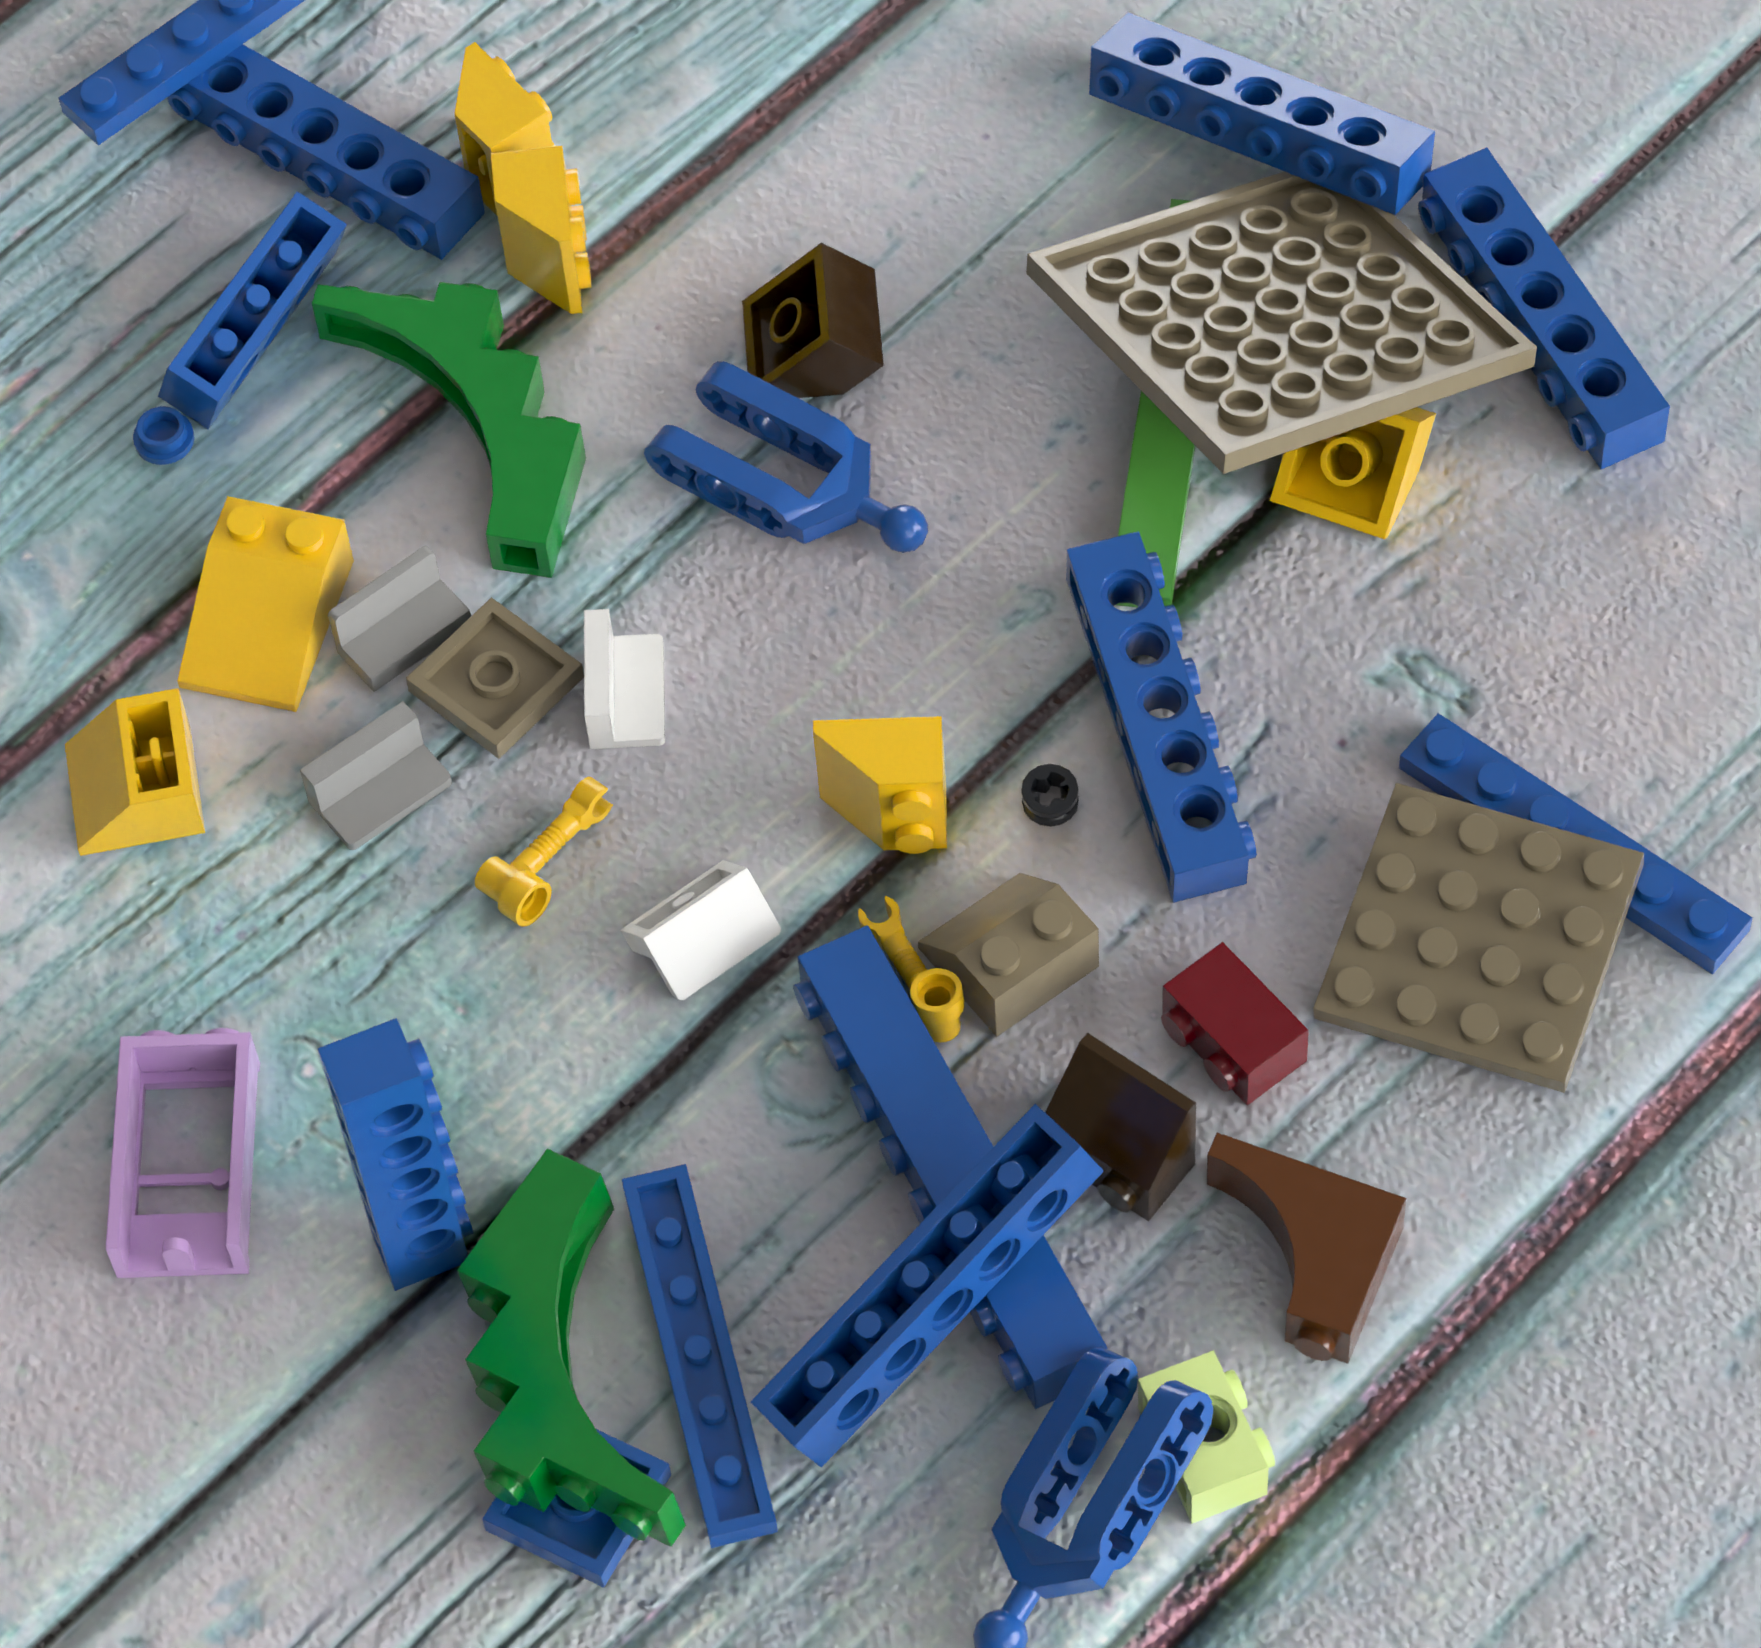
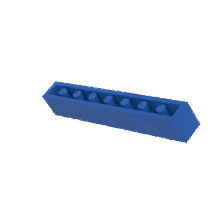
M866 925L797 956L800 982L793 985V989L805 1017L809 1021L818 1017L826 1034L821 1036L832 1066L837 1072L846 1068L855 1086L850 1087V1093L862 1120L866 1124L875 1120L884 1138L879 1140V1146L889 1169L895 1176L904 1172L913 1191L908 1192V1198L916 1218L921 1223L993 1148V1145L869 926ZM1044 1235L970 1311L980 1333L984 1337L993 1334L1000 1345L1003 1353L998 1355V1361L1011 1389L1014 1392L1024 1389L1035 1410L1055 1401L1076 1364L1086 1352L1096 1347L1107 1349L1105 1342Z

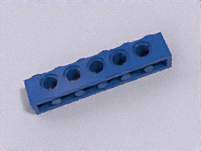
M1129 12L1091 46L1089 95L1396 215L1423 187L1424 174L1431 171L1435 130Z
M243 44L167 97L172 109L182 118L189 121L195 119L213 129L229 145L243 146L260 156L263 162L271 169L278 172L285 170L304 181L315 194L323 198H328L329 196L348 206L362 221L369 224L376 222L395 233L411 249H423L440 260L451 251L485 214L478 176Z
M1486 147L1425 173L1422 200L1418 203V211L1423 225L1430 234L1437 233L1447 247L1449 260L1456 273L1461 277L1467 276L1477 292L1537 346L1534 367H1531V370L1537 377L1540 393L1550 407L1557 406L1568 422L1571 438L1577 448L1582 452L1588 451L1602 470L1665 442L1670 405L1489 149Z
M1139 531L1067 549L1066 581L1172 902L1175 903L1247 884L1249 859L1256 858L1257 856L1253 833L1247 820L1237 821L1232 807L1233 803L1238 802L1234 777L1228 765L1219 767L1213 749L1219 748L1217 728L1211 712L1201 713L1195 695L1201 693L1198 672L1191 657L1182 659L1177 642L1183 639L1181 623L1175 606L1173 604L1164 606L1159 589L1164 588L1165 582L1157 553H1146ZM1127 602L1135 604L1138 608L1131 611H1122L1114 606ZM1147 655L1155 658L1157 661L1150 664H1139L1131 659L1136 656ZM1162 708L1172 711L1175 715L1169 718H1157L1150 715L1149 712ZM1182 762L1192 766L1194 769L1185 773H1177L1169 770L1167 766L1172 763ZM1192 817H1203L1213 824L1205 828H1194L1184 821Z
M397 1018L317 1048L370 1231L394 1291L460 1266L468 1256L463 1238L474 1234L464 1207L466 1200L456 1176L458 1169L448 1145L450 1137L440 1113L442 1106L431 1079L434 1078V1074L420 1039L407 1042Z
M1034 1104L750 1402L796 1449L822 1468L1104 1172L1103 1169L1070 1135L1041 1108Z

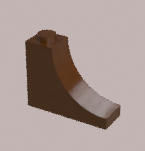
M1217 1132L1207 1154V1185L1232 1196L1255 1213L1274 1235L1288 1264L1293 1290L1286 1311L1285 1342L1294 1344L1299 1352L1312 1359L1327 1361L1333 1358L1348 1364L1403 1231L1406 1198Z

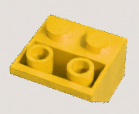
M473 42L465 48L454 115L464 169L479 177L483 203L497 216L491 153L555 146L551 139L549 122L552 121V114L544 99L537 92L531 91L528 93L516 82L511 69L500 57L491 58L476 42Z
M562 145L491 153L494 198L507 273L568 313H583L581 289L592 288L588 252H586L585 244L587 233L583 205H577L581 204L577 168L566 169Z
M179 688L116 699L65 743L77 847L80 856L205 833L191 728Z

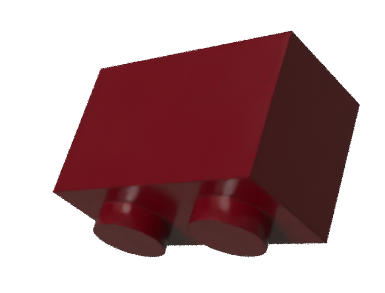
M1221 942L1162 986L1161 1021L1166 1032L1179 1046L1186 1047L1189 1045L1204 1060L1205 1070L1211 1080L1225 1092L1232 1089L1247 1106L1307 1062L1309 1030L1224 942Z

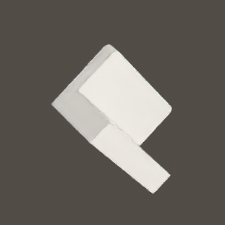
M609 609L584 610V717L590 749L661 746L665 743L663 637L660 634L613 636Z
M722 860L620 931L633 952L652 959L672 996L679 1000H685L778 936L781 932V927L749 870L746 867Z

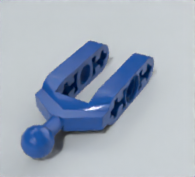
M725 361L715 362L697 383L695 390L698 398L708 410L725 421L822 471L828 472L829 474L812 496L808 499L782 480L674 425L663 426L644 450L646 461L664 479L778 538L789 536L806 544L855 524L860 519L879 529L884 543L891 550L906 553L919 548L924 543L928 533V523L925 516L916 507L903 504L890 508L870 497L872 459L870 443L856 437L843 422L834 416Z
M1103 1347L1092 1348L1081 1357L1002 1491V1512L991 1530L1011 1577L1017 1583L1001 1609L986 1613L976 1623L973 1633L975 1648H1026L1028 1634L1025 1622L1040 1597L1050 1599L1103 1589L1114 1570L1122 1569L1130 1563L1209 1430L1213 1416V1405L1208 1394L1177 1380L1167 1381L1155 1391L1081 1515L1068 1550L1045 1538L1062 1519L1129 1406L1138 1383L1137 1367L1132 1360ZM1076 1433L1075 1438H1074V1440H1073V1442H1072V1445H1071L1070 1448L1068 1449V1445H1069V1443H1070V1440H1071L1072 1436ZM1145 1468V1471H1144V1473H1143V1475H1142V1478L1139 1480V1478H1140V1476H1141V1473H1142L1143 1469Z

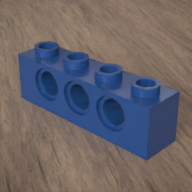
M297 191L168 366L158 397L206 429H209L335 256L347 224Z

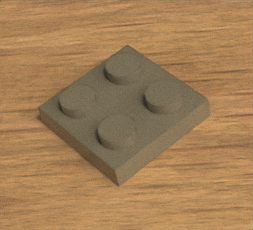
M491 597L406 677V682L410 693L500 759L584 678L582 663Z

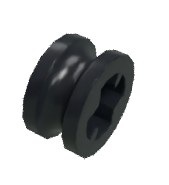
M1045 764L1037 766L1028 772L1023 779L1021 794L1024 812L1030 820L1039 825L1052 827L1062 825L1074 816L1079 804V790L1077 780L1070 770L1061 765ZM1051 786L1060 788L1061 799L1054 798L1049 806L1040 804L1039 793H1047Z

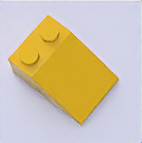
M227 496L207 546L177 680L179 688L297 712L330 625L328 613L337 606L354 562L344 519Z

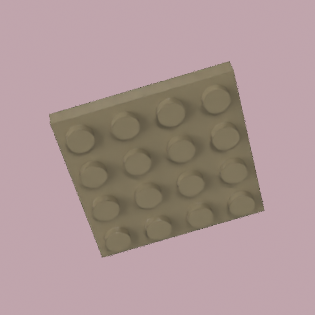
M1396 783L1313 1007L1314 1019L1565 1093L1644 865V853Z

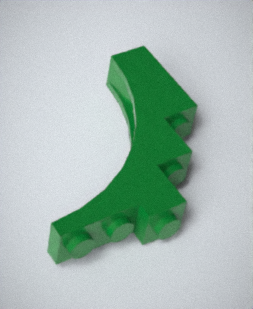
M439 282L434 301L410 294L397 296L364 291L354 286L334 287L318 284L312 300V307L320 339L365 349L404 366L436 388L468 422L486 453L492 474L493 496L486 530L492 569L552 578L586 461L581 424L568 422L555 416L537 417L545 392L539 356L527 355L514 349L497 350L504 327L498 290L487 289L472 283L459 285Z
M547 1148L457 1270L469 1297L467 1299L469 1307L482 1319L491 1323L465 1361L476 1383L477 1388L475 1392L477 1396L490 1408L500 1412L498 1418L474 1449V1454L486 1478L484 1480L486 1488L495 1497L509 1505L517 1506L522 1501L544 1513L553 1498L558 1494L562 1500L579 1511L588 1512L592 1507L610 1516L619 1529L637 1540H645L647 1536H650L672 1547L686 1527L673 1491L633 1467L598 1433L579 1403L573 1386L569 1334L574 1295L589 1252L613 1213L614 1206L601 1173Z

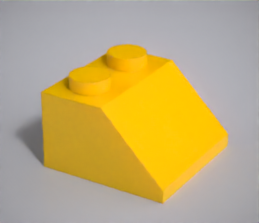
M1416 407L1284 453L1270 501L1382 539L1388 538L1419 472L1436 413Z
M942 716L813 720L819 795L824 802L883 850H900L904 853L919 854L930 849L947 848L946 776Z

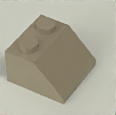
M1023 873L1017 874L918 941V948L935 968L947 969L958 976L962 983L964 1001L996 1037L1099 967L1098 927L1059 884Z

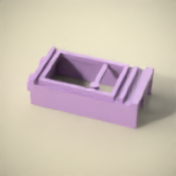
M216 1028L207 1031L205 1034L174 1035L167 1031L153 1030L147 1031L140 1036L120 1037L106 1234V1251L117 1278L249 1274L250 1258L248 1249L258 1072H260V1061L251 1032L239 1033L233 1029ZM234 1087L230 1172L226 1169L218 1168L212 1173L140 1175L146 1090ZM212 1185L217 1190H224L229 1187L227 1212L138 1215L139 1187Z

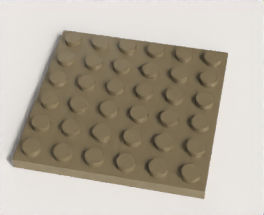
M1287 172L1274 174L1027 254L1026 274L1223 474L1534 367L1537 346L1394 214Z

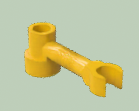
M591 776L581 780L572 791L570 798L564 803L562 813L510 864L498 856L491 857L482 864L475 877V887L496 901L499 912L519 926L525 927L534 923L547 908L552 894L550 884L538 877L536 873L579 830H587L592 824L599 823L608 815L613 804L602 798L608 791V788Z
M885 896L886 911L889 919L882 923L871 922L867 918L866 913L859 908L860 928L866 925L869 926L879 946L886 952L910 989L911 1002L933 1041L941 1043L954 1039L960 1032V1015L964 1009L963 988L958 976L947 969L933 968L928 970L905 935L900 909L895 900Z

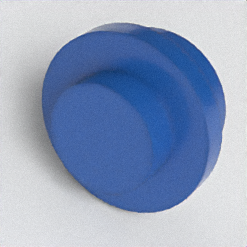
M167 406L154 407L146 411L139 418L133 433V442L139 456L145 461L157 465L171 464L185 457L192 449L195 439L193 427L188 418L176 409Z

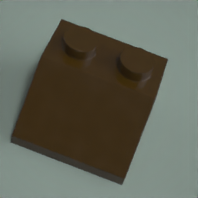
M822 242L742 301L747 372L797 398L843 395L884 366L875 269Z
M1086 1033L1079 1042L1045 1113L1070 1135L1103 1169L1104 1172L1092 1183L1093 1186L1097 1187L1101 1197L1113 1208L1125 1213L1132 1210L1149 1222L1195 1165L1196 1102L1091 1034Z

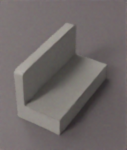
M423 546L329 611L328 617L337 653L375 692L437 649L471 617V612L440 579L435 554L428 546Z
M404 701L300 769L308 802L350 850H356L446 790L452 784L450 773L424 745L418 717Z

